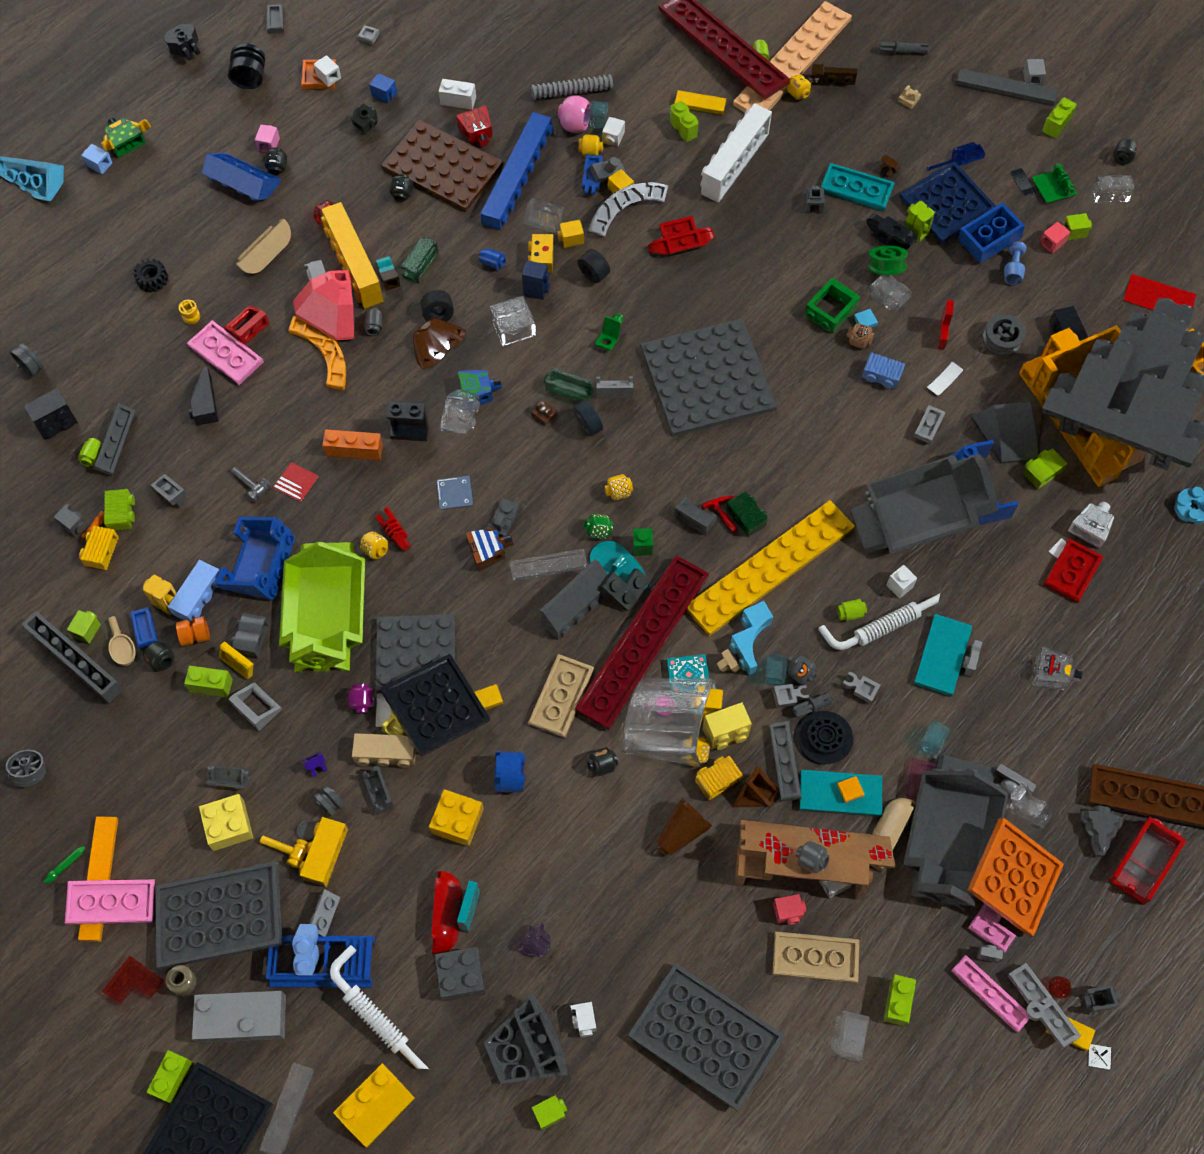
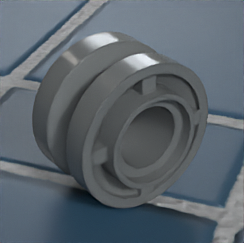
M325 785L321 788L322 794L316 793L313 798L326 815L329 814L333 817L336 814L335 809L341 810L344 804L340 796L331 787L329 788Z

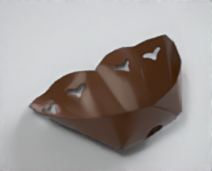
M435 317L427 320L413 334L414 354L417 364L421 369L438 363L443 358L446 350L456 347L462 341L466 330ZM424 358L430 360V361H426V362L423 364Z

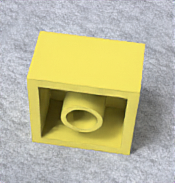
M742 702L705 715L703 731L711 750L716 748L717 750H722L728 747L730 743L745 741L749 736L752 723Z
M240 794L199 806L207 842L213 851L253 839L245 802Z

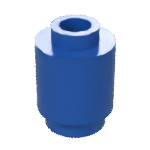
M487 248L481 250L479 262L485 266L500 270L501 267L505 266L506 258L504 253Z

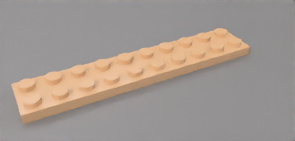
M824 1L770 62L789 78L793 75H802L851 21L852 15ZM747 86L733 101V106L746 112L755 103L771 110L787 92V86L766 100Z

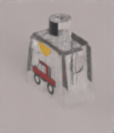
M1042 646L1037 655L1032 687L1064 690L1069 685L1070 680L1080 683L1083 672L1072 669V657Z

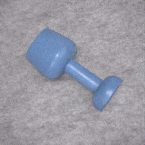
M1015 241L1009 245V252L1013 255L1012 262L1007 263L1004 267V280L1009 285H1018L1024 278L1025 266L1019 262L1020 256L1026 252L1027 248L1023 242Z

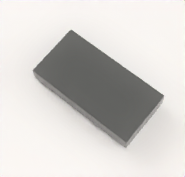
M283 4L266 5L268 34L284 33Z

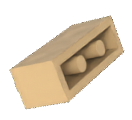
M355 733L352 758L355 763L361 766H368L370 763L381 767H388L389 764L407 768L409 765L415 766L416 750L408 736Z

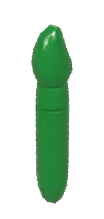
M81 846L74 850L54 870L48 873L43 882L45 884L53 882L59 874L84 853L85 847Z

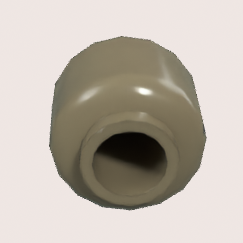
M177 965L168 971L165 982L171 992L184 996L194 990L197 978L189 967Z

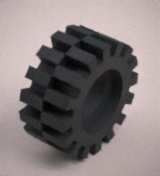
M148 258L147 262L142 260L141 265L139 263L136 265L137 268H134L133 275L140 289H143L145 292L148 289L149 293H152L153 289L157 292V288L163 289L162 285L166 286L168 274L161 261H156L154 258L151 261ZM149 273H157V275L153 278H145V276Z

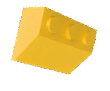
M382 1063L333 1113L367 1148L415 1097Z

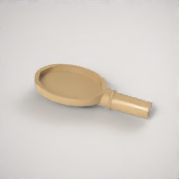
M109 617L108 622L113 635L109 642L110 656L116 664L128 666L134 661L136 656L134 643L127 635L121 634L116 617Z

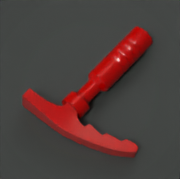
M723 496L702 504L703 510L713 507L720 514V518L732 533L738 530L737 526L726 512L722 511L719 503L728 502L736 496Z

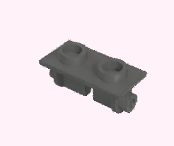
M213 765L208 767L207 774L210 775L206 781L208 785L246 789L251 781V777H249L250 771H246L245 768L231 767L230 774H228L226 766Z

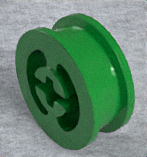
M878 246L872 248L869 251L871 262L868 264V269L879 275L901 274L907 270L905 259L908 257V252L897 246Z

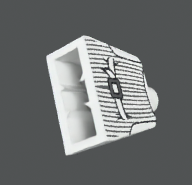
M1104 501L1100 502L1098 506L1090 503L1073 521L1068 531L1100 549L1108 536L1114 516L1108 512L1111 508L1110 505Z

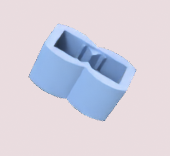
M300 924L294 936L292 946L296 956L293 967L296 975H313L317 965L319 949L316 945L318 929L315 924Z

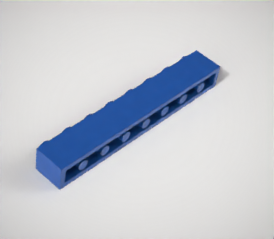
M532 112L481 212L482 225L501 230L504 224L506 225L510 211L514 210L516 199H519L521 196L523 185L527 184L529 173H532L534 170L535 161L540 158L542 147L545 148L547 137L553 132L551 117Z

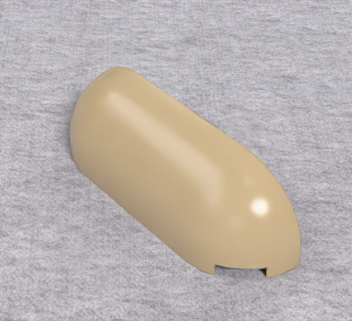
M281 219L275 227L270 226L238 257L239 262L236 265L246 273L254 274L263 270L290 241L291 230L287 221Z
M898 798L891 801L884 809L872 835L889 836L893 851L916 802L908 798ZM872 866L875 870L879 871L880 873L882 872V870H883V868H884V867Z

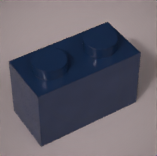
M526 261L522 272L523 295L544 300L545 294L549 293L551 285L548 283L550 273L546 264Z

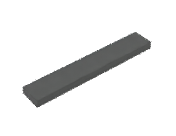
M961 68L956 85L1049 105L1055 104L1058 91L1055 88Z

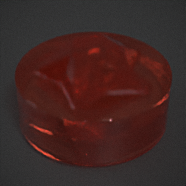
M1055 976L1050 980L1048 987L1052 996L1060 999L1069 996L1071 993V983L1067 978Z

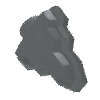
M1095 806L1093 811L1080 812L1081 823L1085 825V832L1091 837L1092 850L1095 856L1104 857L1110 847V840L1116 837V832L1121 828L1123 819L1118 815L1111 814V809L1105 806Z

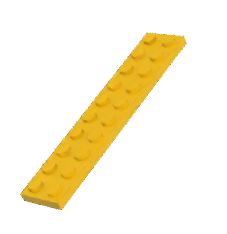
M829 500L692 600L687 608V612L710 637L741 614L743 610L752 606L852 532L855 528L854 524Z

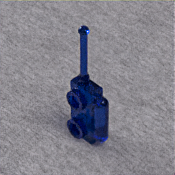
M975 142L955 147L951 160L928 166L927 170L930 171L954 161L959 166L985 158L986 153L980 144L976 145Z

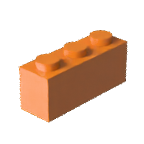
M325 429L322 446L327 457L381 461L383 442L380 433Z

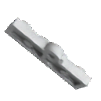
M1027 963L1009 973V979L1029 1004L1026 1008L1027 1017L1033 1021L1041 1020L1061 1049H1064L1081 1037Z

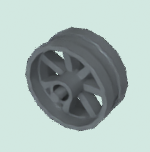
M19 343L15 349L10 351L11 356L18 364L16 366L17 369L22 368L29 375L35 376L39 370L41 371L44 368V365L36 356L38 352L36 350L32 352L23 343Z
M26 749L18 751L8 758L5 764L9 780L18 787L33 786L40 782L46 774L43 756L35 750Z

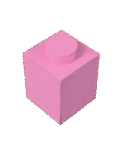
M260 125L255 143L258 151L266 153L268 150L277 147L280 137L277 127Z

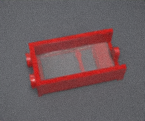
M1149 817L1143 822L1140 830L1108 881L1143 905L1147 904L1153 898L1185 845L1186 840L1178 832L1166 828L1160 820Z

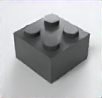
M478 947L435 954L440 995L443 1002L485 994Z

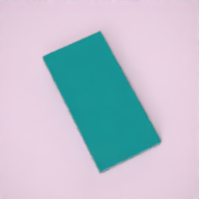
M830 163L820 188H824V194L884 212L895 182Z
M938 614L934 615L914 685L952 697L972 625Z
M801 770L800 790L802 799H800L799 811L882 816V776ZM857 776L865 795L845 803L837 783Z

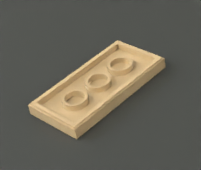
M558 654L528 725L565 739L576 714L575 708L586 691L594 672V667Z
M775 931L772 975L858 983L859 939Z

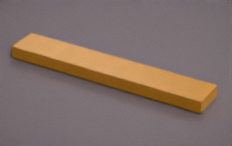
M96 817L87 881L110 880L118 826L117 817ZM80 924L78 940L101 942L104 924Z

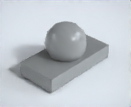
M1000 764L995 771L997 775L1004 778L1000 786L1009 793L1008 797L1017 796L1020 789L1031 794L1036 788L1034 783L1003 764Z

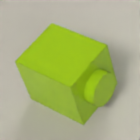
M1087 213L1066 216L1062 226H1065L1070 231L1067 240L1087 238L1089 231L1092 229V222L1088 219Z
M78 610L67 631L73 638L90 644L101 623L94 613L90 611L85 613Z
M556 1095L532 1107L542 1130L565 1119L564 1112L568 1111L563 1099L558 1100Z

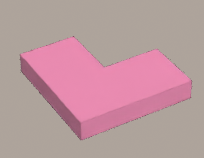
M984 903L968 929L990 945L996 946L997 950H1002L1004 954L1016 935L998 922L1002 916Z

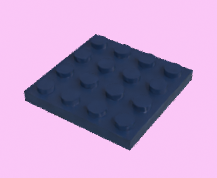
M955 161L904 190L899 195V198L908 208L912 204L923 201L927 208L930 207L935 212L930 232L940 244L959 234L963 226L996 207Z

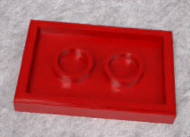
M1069 538L1043 585L1078 603L1104 556Z

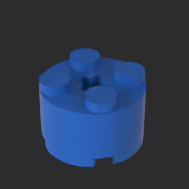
M496 751V764L494 766L495 792L519 793L523 791L525 773L521 772H523V765H525V753Z

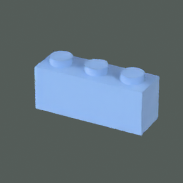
M199 560L168 606L172 615L192 622L193 618L199 617L204 605L211 600L215 588H218L216 581L220 570Z

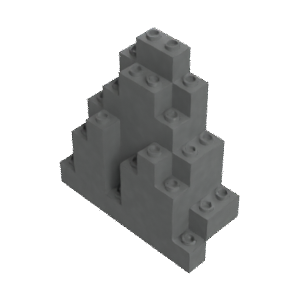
M1158 298L1149 317L1142 312L1135 313L1131 311L1127 323L1123 326L1114 345L1108 340L1096 339L1077 379L1070 373L1059 374L1054 388H1051L1043 405L1042 413L1059 419V430L1077 437L1080 428L1150 453L1152 456L1149 464L1168 471L1171 462L1190 468L1204 438V423L1199 420H1190L1204 390V375L1199 372H1190L1204 341V336L1201 333L1187 331L1195 310L1186 304H1176L1169 298Z

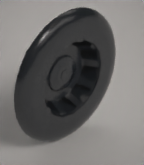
M818 711L812 713L799 726L798 742L800 748L808 758L822 764L839 762L852 749L854 741L852 729L842 716L834 712Z

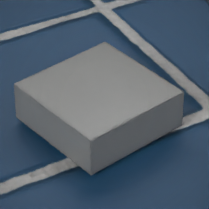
M364 25L357 36L358 41L373 45L380 34L379 29Z

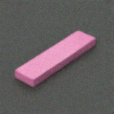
M965 955L951 970L961 982L1016 1033L1029 1021L1026 1010L968 956Z

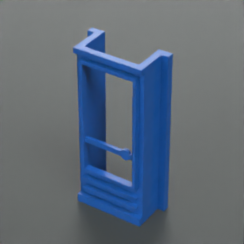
M282 935V945H292L295 935ZM318 936L316 945H324L325 949L323 974L296 975V973H276L278 946L269 948L266 979L270 982L269 987L339 988L331 979V975L327 974L328 951L330 945H346V949L352 945L356 952L345 962L344 974L340 975L351 988L355 985L359 988H372L373 979L370 976L372 945H375V936Z

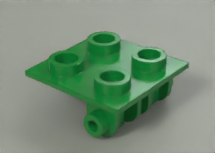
M1059 163L1054 165L1053 171L1032 177L1046 204L1077 195L1074 184L1071 183L1070 177L1065 173L1063 165Z

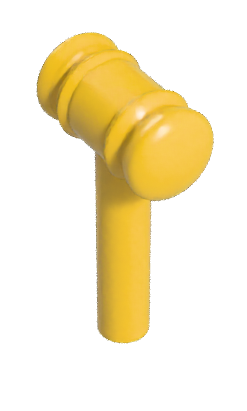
M264 835L260 839L261 844L289 854L287 864L293 868L300 867L309 844L303 839H298L296 841L297 844L292 847Z

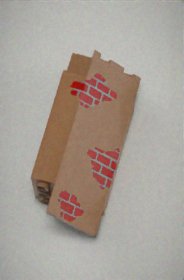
M741 820L735 886L743 887L746 878L772 880L773 875L855 884V900H859L862 894H865L866 889L869 888V884L872 883L873 872L869 871V866L895 868L889 836ZM811 841L825 847L827 854L830 855L826 869L818 873H812L801 868L796 857V852L800 845L804 846L805 843Z

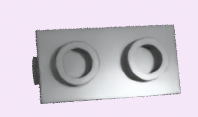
M324 889L322 894L318 896L319 900L315 908L316 911L313 913L310 924L316 925L318 934L321 936H326L340 900L339 896Z

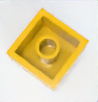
M444 789L429 825L431 834L469 847L484 811L483 803Z

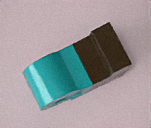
M387 256L375 260L385 290L388 291L400 287L399 276L390 257ZM395 280V282H394L393 284H387V283H386V282Z

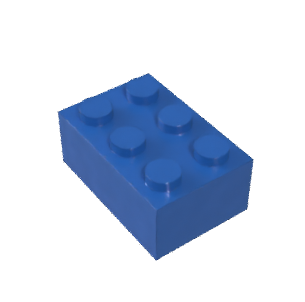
M1002 202L960 229L958 241L981 264L1008 247L1012 242L1021 239L1025 225Z

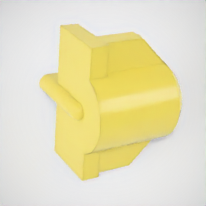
M391 711L390 718L382 724L381 731L387 735L407 736L393 711Z

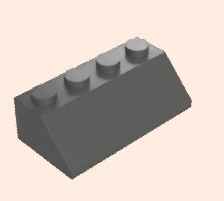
M596 558L541 609L542 626L558 640L562 636H567L576 623L582 622L585 614L589 610L593 611L602 598L609 596L599 587L608 574Z

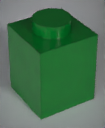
M652 528L633 529L634 556L653 555Z

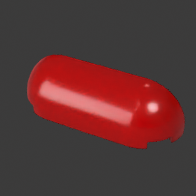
M438 871V878H436L431 935V939H433L432 954L450 951L457 943L459 937L457 920L461 910L462 887L458 878L447 871Z

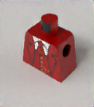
M486 105L456 115L457 127L470 144L477 142L481 146L489 144V138L493 135Z

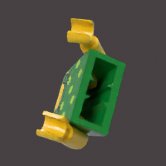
M110 118L107 122L108 126L105 127L106 134L101 144L105 152L114 149L116 156L120 158L146 144L142 132L145 133L151 126L146 119L137 123L129 121L127 118H122L118 121L116 118Z

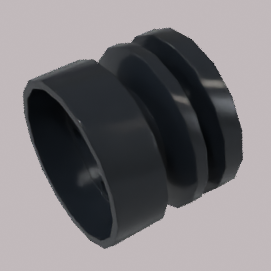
M248 43L235 45L230 53L229 80L239 88H258L262 84L266 60L264 52L257 46Z

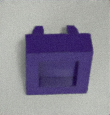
M321 751L302 760L307 771L310 770L314 777L317 776L315 772L316 767H322L324 772L327 770L323 763L325 759Z

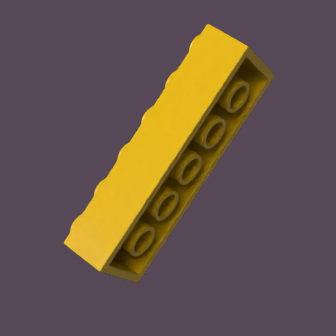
M342 203L323 208L321 221L324 226L325 235L327 238H330V245L332 250H335L337 253L336 257L339 264L343 266L342 270H348L351 289L355 291L354 295L357 303H361L363 308L366 309L384 302L379 280Z

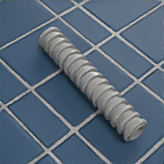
M609 74L607 77L603 75V77L598 76V78L594 76L592 79L588 77V79L583 78V80L579 78L577 81L573 79L572 81L567 80V82L562 81V83L557 81V83L552 82V84L547 83V85L544 83L542 85L537 84V86L532 85V98L536 100V98L541 99V97H544L545 99L547 96L549 98L552 96L557 97V95L562 96V94L567 96V94L572 95V93L577 94V92L582 94V92L587 93V91L592 92V90L597 92V90L602 91V89L607 90V88L612 90L613 79Z

